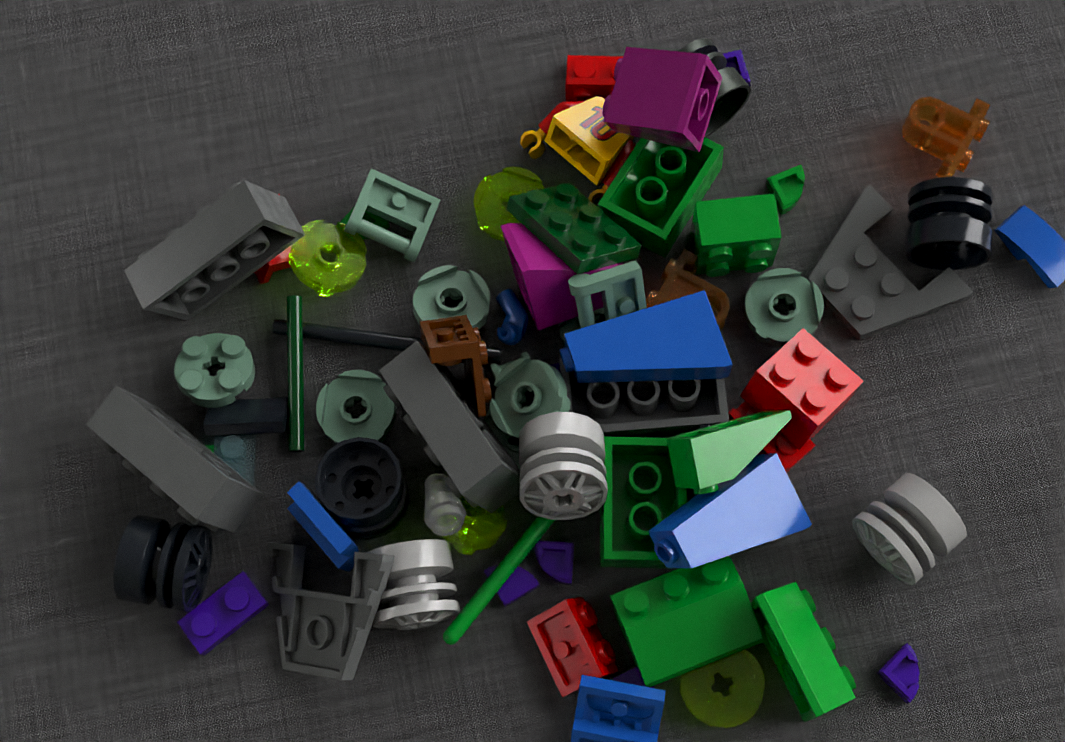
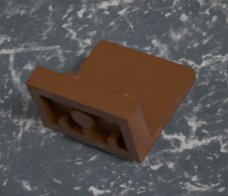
M467 315L419 321L421 338L431 364L438 363L442 366H453L461 363L463 359L468 395L477 416H486L485 403L491 402L492 396L489 379L484 378L482 365L488 364L487 348L485 341H481L478 327L472 328Z

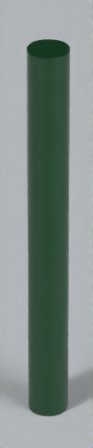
M291 295L286 297L288 444L290 452L305 451L302 296Z

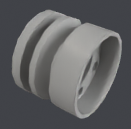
M553 412L540 415L524 425L519 432L518 440L519 465L521 466L519 473V498L524 508L536 516L551 520H570L585 517L597 511L606 502L608 493L607 471L604 465V433L600 425L590 417L574 412Z
M904 473L883 493L886 504L873 501L867 507V512L862 511L852 520V525L859 540L881 566L903 583L914 585L923 577V571L928 572L935 566L933 554L942 557L946 556L967 537V532L961 517L938 490L915 474Z
M425 539L386 545L367 552L394 556V563L385 586L387 590L383 592L378 608L386 609L376 612L373 627L381 629L394 628L398 630L419 629L435 625L460 613L458 601L445 599L455 595L457 592L456 585L436 582V579L453 571L450 543L446 540Z

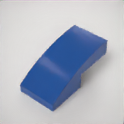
M1025 205L1020 206L994 230L1017 260L1026 259L1048 288L1058 287L1065 280V240Z

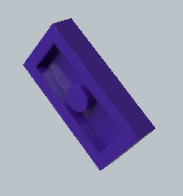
M242 571L199 604L193 611L182 617L177 623L199 654L205 656L270 604L248 574Z

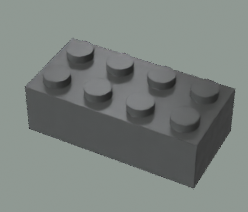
M243 180L230 186L226 190L225 195L213 204L198 210L195 217L184 226L170 231L166 235L165 240L152 250L141 253L136 258V262L126 268L124 272L143 310L190 320L305 236V233L285 197Z
M416 341L379 370L388 383L383 387L384 391L397 406L402 404L407 412L403 417L405 423L415 435L419 436L422 434L428 443L423 448L425 453L437 467L441 465L444 467L449 475L444 479L445 483L457 498L464 497L473 508L480 506L492 514L519 493L520 469L485 419L477 416L471 399L448 366H442L438 363L431 364L426 348Z
M561 357L559 358L560 373L565 380L567 397L571 402L569 412L585 415L593 419L600 425L604 436L669 438L697 430L701 424L715 425L729 421L724 378L577 383L574 372L566 373Z
M115 386L86 424L98 435L95 439L98 445L112 454H116V452L121 454L125 458L121 464L138 477L142 478L145 475L152 481L149 488L166 501H170L172 498L180 505L177 512L194 525H198L200 522L214 532L221 528L235 533L264 495L157 405L118 386Z

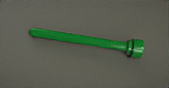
M537 516L444 631L443 640L446 644L453 645L459 641L555 520Z

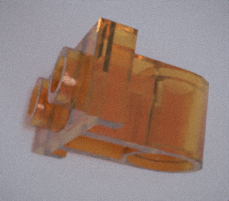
M922 97L912 104L902 127L903 137L912 146L944 160L936 174L937 177H953L956 170L964 173L974 154V151L968 149L972 139L980 142L990 124L989 120L984 119L990 104L976 98L970 112L967 113L939 99ZM918 119L927 120L932 126L923 125Z
M684 249L678 260L670 259L661 277L665 282L659 292L654 289L650 292L646 299L647 308L705 290L710 305L719 313L715 318L721 331L725 326L730 309L729 299L720 288L693 275L696 270L698 256Z

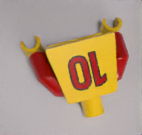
M598 96L586 101H564L559 103L538 124L540 128L537 131H526L520 139L523 149L528 147L530 143L537 142L529 150V155L532 159H537L544 153L545 145L543 140L545 139L549 146L596 186L603 182L604 186L602 189H597L590 193L588 199L592 203L597 198L603 197L636 146L633 142L634 136L615 132L603 122L602 111L605 99Z

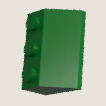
M704 137L700 152L640 138L599 201L598 207L616 224L624 228L638 243L665 258L693 215L695 202L703 199L722 169L724 147Z
M730 556L694 568H679L610 595L617 622L646 687L655 686L764 642L746 589Z
M793 582L762 593L753 599L751 606L762 633L764 644L804 723L856 698L852 691L856 688L854 678L845 665L839 666L832 652L836 650L835 642L825 626L819 627L812 614L816 612V606L806 589L800 590L797 583Z

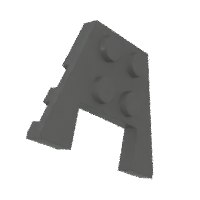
M870 184L864 189L808 278L810 283L813 281L819 287L824 304L858 340L904 324L905 321L917 316L934 313L947 305L956 302L957 304L961 303L973 294V291L950 267L921 290H918L865 235L887 218L893 210L889 203Z
M269 542V558L276 559L277 576L272 577L273 592L280 593L282 616L276 617L282 670L340 681L353 680L394 563V556L355 552L351 595L302 589L306 546Z

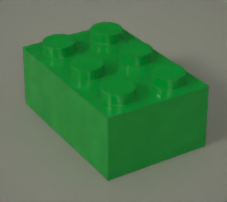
M604 436V465L607 471L608 493L606 502L600 507V567L679 569L666 568L665 564L657 557L654 550L655 544L648 533L650 529L687 503V488H677L675 486L666 438Z

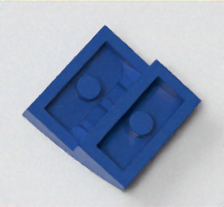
M299 481L287 492L295 501L287 509L338 569L350 571L354 567L355 552H359L357 545L307 487Z
M582 675L570 742H657L666 690Z

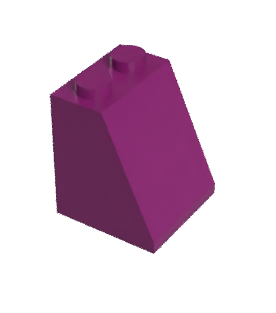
M626 47L623 58L618 59L614 69V80L616 82L612 95L606 97L603 105V122L615 132L700 152L723 77L708 55Z
M522 223L501 225L516 283L538 331L578 317L575 296L570 294L568 283L569 278L576 275V273ZM621 262L584 273L591 275L624 263ZM601 292L591 294L593 311L603 308Z

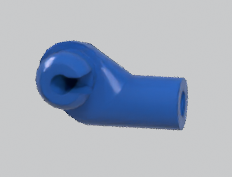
M506 289L496 297V301L506 315L501 328H497V337L502 343L515 345L524 337L529 322V315L513 290Z

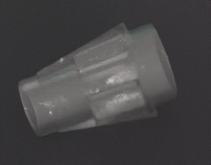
M433 474L424 482L425 524L437 535H452L462 528L466 517V510L460 499L453 494L445 483L444 479L447 476L444 474Z

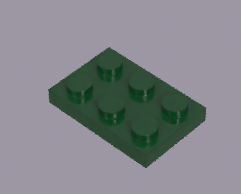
M570 183L509 196L506 210L576 274L638 258L641 244L631 237L624 228L609 218L600 207L594 205L580 193L577 187Z

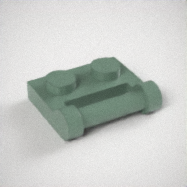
M371 168L344 232L353 236L358 233L403 253V258L415 262L441 200ZM365 211L414 232L411 240L362 219Z
M636 260L591 275L586 273L576 274L568 280L570 294L575 296L580 329L595 324L591 294L601 292L605 321L647 308L642 269Z

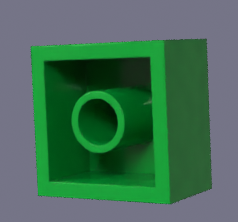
M775 193L695 202L690 234L696 274L706 273L709 277H719L733 270L745 269L747 273H757L772 267L782 238Z

